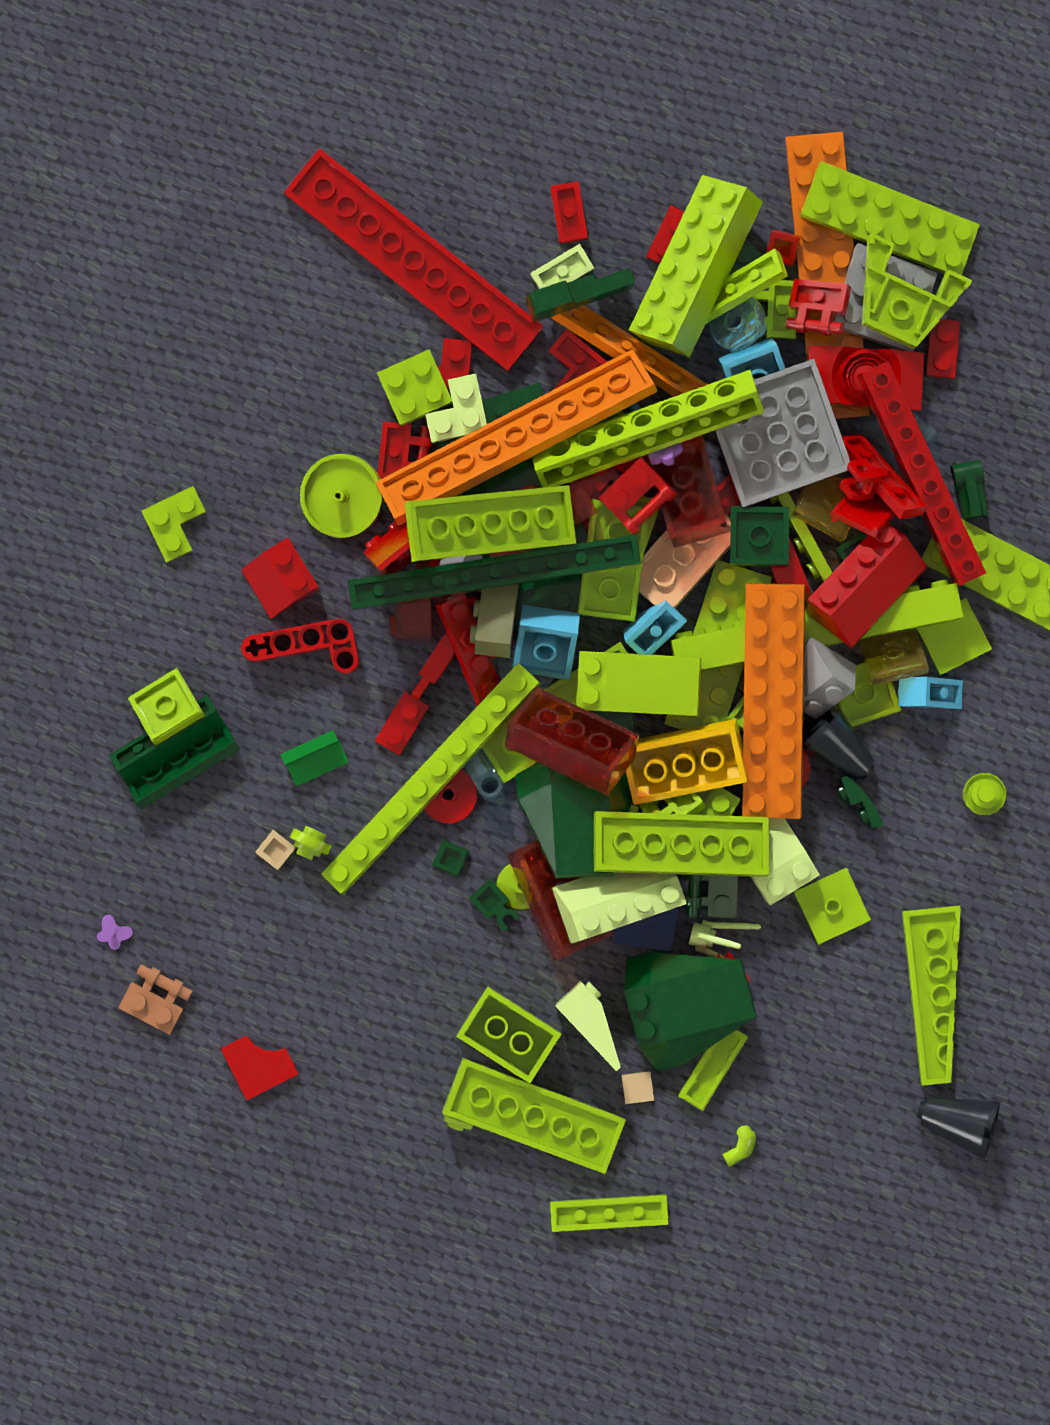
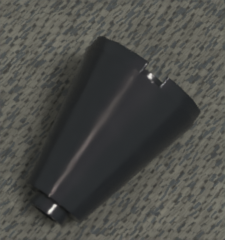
M834 705L817 719L810 717L803 725V727H808L803 735V751L854 780L865 779L873 772L875 759L839 706Z
M928 1097L926 1102H920L917 1118L921 1119L923 1127L977 1157L985 1158L992 1141V1133L995 1122L998 1119L1000 1103L989 1100Z

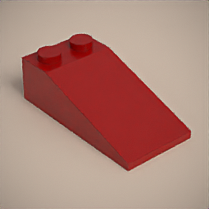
M394 520L387 527L390 530L383 537L376 535L365 544L367 549L363 553L380 575L399 572L412 561L407 522L398 526Z

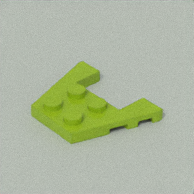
M871 233L867 239L862 325L914 349L939 322L944 313L957 301V298L963 291L970 286L972 280L948 270L944 274L937 294L929 293L885 272L895 243Z

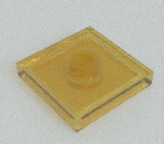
M835 475L804 486L793 515L842 542L846 539L851 526L840 520H837L835 523L831 521L832 516L830 512L846 495L839 488L843 479Z
M916 628L859 640L872 686L929 673V667Z

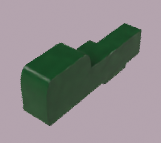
M628 268L596 279L594 274L568 283L564 280L530 292L526 297L525 303L533 323L630 290L634 286L635 277Z

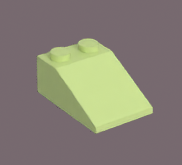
M769 818V876L751 877L764 900L769 905H772L820 875L785 818Z
M580 980L555 1005L617 1071L620 1068V1063L602 1003L598 999L601 993L590 981L584 984Z

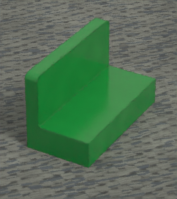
M334 730L280 754L297 786L348 763V759Z

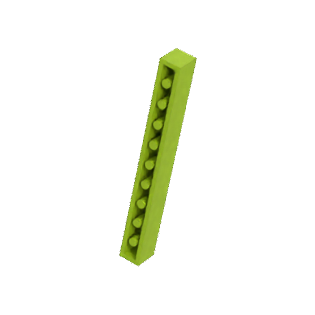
M948 580L932 582L929 589L920 590L919 585L909 587L861 639L963 618L957 583L948 584ZM805 608V642L813 637L825 646L844 643L807 615ZM745 620L733 622V628L721 630V625L704 628V634L694 636L692 631L675 634L676 639L670 641L672 656L701 657V671L744 663Z

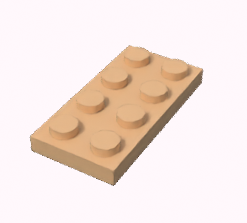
M700 493L645 553L639 593L653 606L667 600L676 608L730 548V517Z

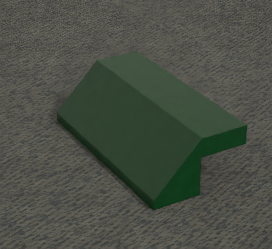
M208 694L197 701L205 716L156 746L151 741L147 732L109 755L118 774L128 786L136 804L141 810L240 750Z

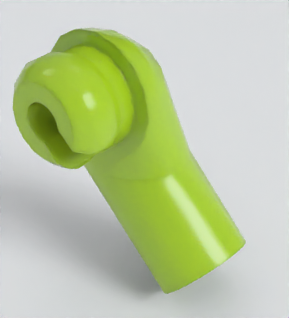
M747 1125L739 1127L736 1132L739 1138L737 1147L722 1154L729 1167L752 1154L756 1134Z

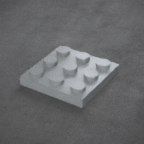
M858 243L854 248L843 283L849 284L852 288L846 315L835 314L834 322L843 323L845 332L888 348L914 351V349L862 325L867 246ZM890 256L885 272L932 293L937 277L936 272L894 256Z

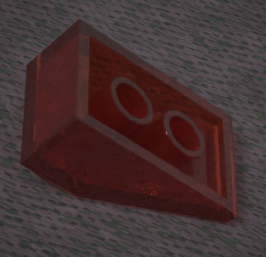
M430 560L417 561L414 570L430 567ZM432 598L398 603L395 609V617H390V633L392 636H396L398 643L433 642Z

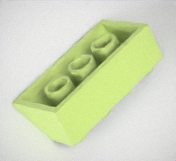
M615 872L614 876L582 877L552 888L571 943L687 904L676 874Z

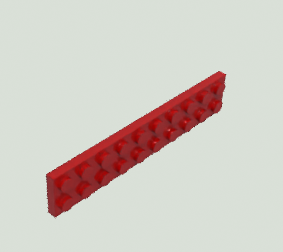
M320 148L283 192L286 197L466 340L470 341L505 371L509 372L544 328L539 322L533 323L531 316Z

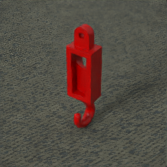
M476 596L466 597L469 605H474L475 600H481V598ZM447 632L418 673L422 679L411 694L417 700L420 699L430 683L436 685L456 655Z

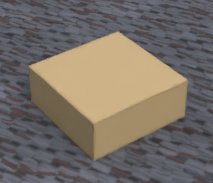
M272 830L255 853L276 870H279L296 847L275 830Z
M650 1071L621 1075L625 1104L654 1101Z

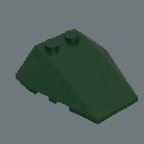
M607 757L551 758L517 773L515 781L518 804L521 810H524L530 822L529 826L532 832H535L541 844L540 848L555 878L614 876L615 872H594V813L596 811L630 812L632 796L625 767Z
M654 951L630 957L626 960L624 993L639 1048L656 1071L686 1064L715 1043L757 1017L741 959L689 956L688 954H668Z

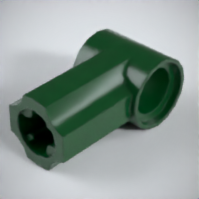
M975 460L951 465L950 471L954 473L956 482L953 484V487L958 492L962 519L967 520L987 516L988 511L983 490L985 479L981 461Z

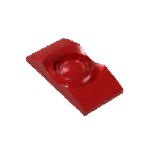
M848 346L808 347V361L815 359L831 406L871 408L857 375L889 361L911 411H921L924 353L897 349H862Z

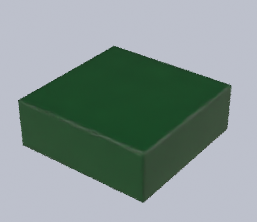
M443 839L431 866L458 877L470 851Z

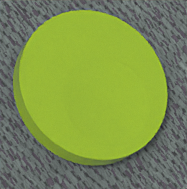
M350 454L326 456L313 464L304 476L300 489V502L303 513L310 524L325 535L336 538L359 535L376 522L382 511L384 498L375 483L381 479L376 470L367 461L358 456Z

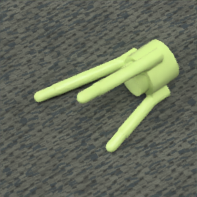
M703 920L702 924L694 922L689 945L696 946L695 951L714 957L719 953L706 946L712 948L713 943L740 949L741 944L715 937L716 931L711 930V928L759 930L761 925L711 922Z

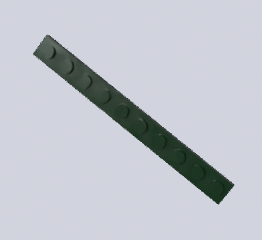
M635 534L347 580L351 608L354 611L641 564Z

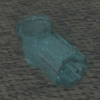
M481 748L467 762L464 768L484 800L496 802L504 796L505 785ZM487 782H498V789L494 793L484 792V786Z

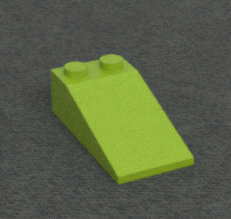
M579 651L576 710L698 716L701 657Z

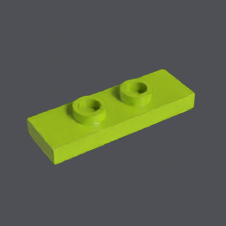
M736 1030L705 1050L678 1096L704 1111L748 1036Z

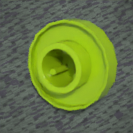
M979 773L972 776L963 788V800L966 807L978 815H991L997 812L1003 806L1006 799V789L1003 782L997 776L990 773Z
M305 826L303 832L294 828L290 835V838L295 840L293 846L298 848L296 853L309 860H312L313 856L320 857L321 853L328 855L332 848V845L324 842L327 835L308 826Z

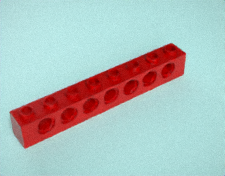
M889 361L857 375L907 485L926 505L922 518L953 584L957 583V586H961L986 574Z

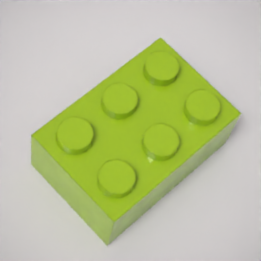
M487 986L456 1037L530 1084L561 1036V1032Z

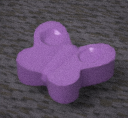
M682 443L650 453L648 455L650 463L656 465L662 462L667 466L673 465L675 462L674 458L683 451Z
M105 915L102 919V931L97 934V939L100 942H108L111 949L117 950L121 946V941L133 935V929L128 926L119 927L112 915Z

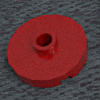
M461 769L424 808V811L432 819L442 823H456L465 819L473 811L477 801V788L472 777ZM446 789H451L454 792V797L451 800H445L443 797V792Z

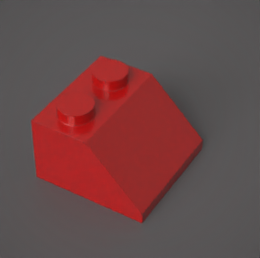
M289 538L269 548L241 570L271 619L320 590Z

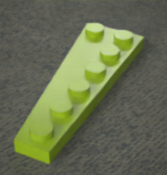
M960 905L902 911L920 1082L922 1086L951 1083Z

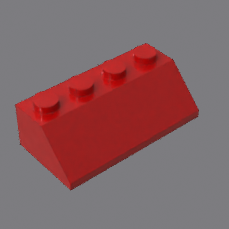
M888 523L876 538L867 535L808 598L807 615L850 648H853L925 571L927 565L908 538Z

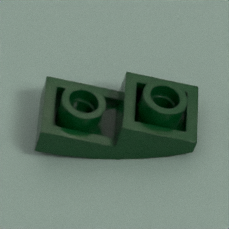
M847 776L840 778V785L836 786L841 801H847L849 806L860 802L862 808L858 809V813L863 825L869 824L870 829L883 825L877 809L866 793Z

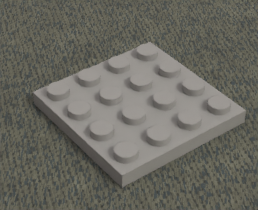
M815 359L755 379L754 381L765 412L715 430L742 507L849 471L846 468L850 459Z

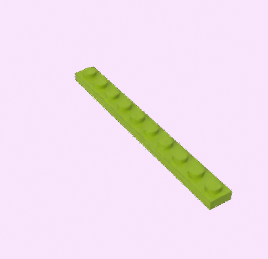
M517 663L321 875L340 894L344 895L541 683L526 668Z

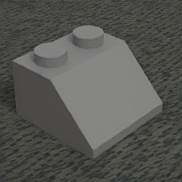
M813 637L805 642L804 712L817 719L855 691L856 665Z

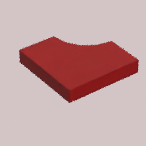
M248 1035L221 1048L246 1100L299 1074L286 1048L276 1051L264 1050L255 1045Z

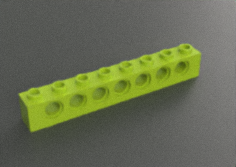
M747 370L591 426L532 457L533 463L543 488L556 487L762 414L765 411L751 370Z

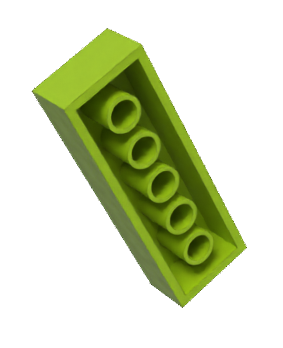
M702 175L629 331L645 343L690 358L763 201L747 187Z

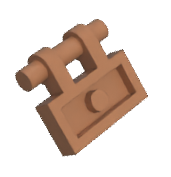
M141 964L136 975L146 979L143 986L131 982L118 1008L170 1035L184 1009L174 1004L177 996L188 1001L193 991L183 986V982L177 979L173 981L160 974V970L154 967L150 969ZM154 984L169 991L166 999L151 992Z

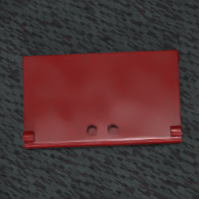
M875 492L872 499L862 501L850 500L845 495L830 512V515L832 516V522L835 523L837 520H840L876 538L894 518L895 513Z

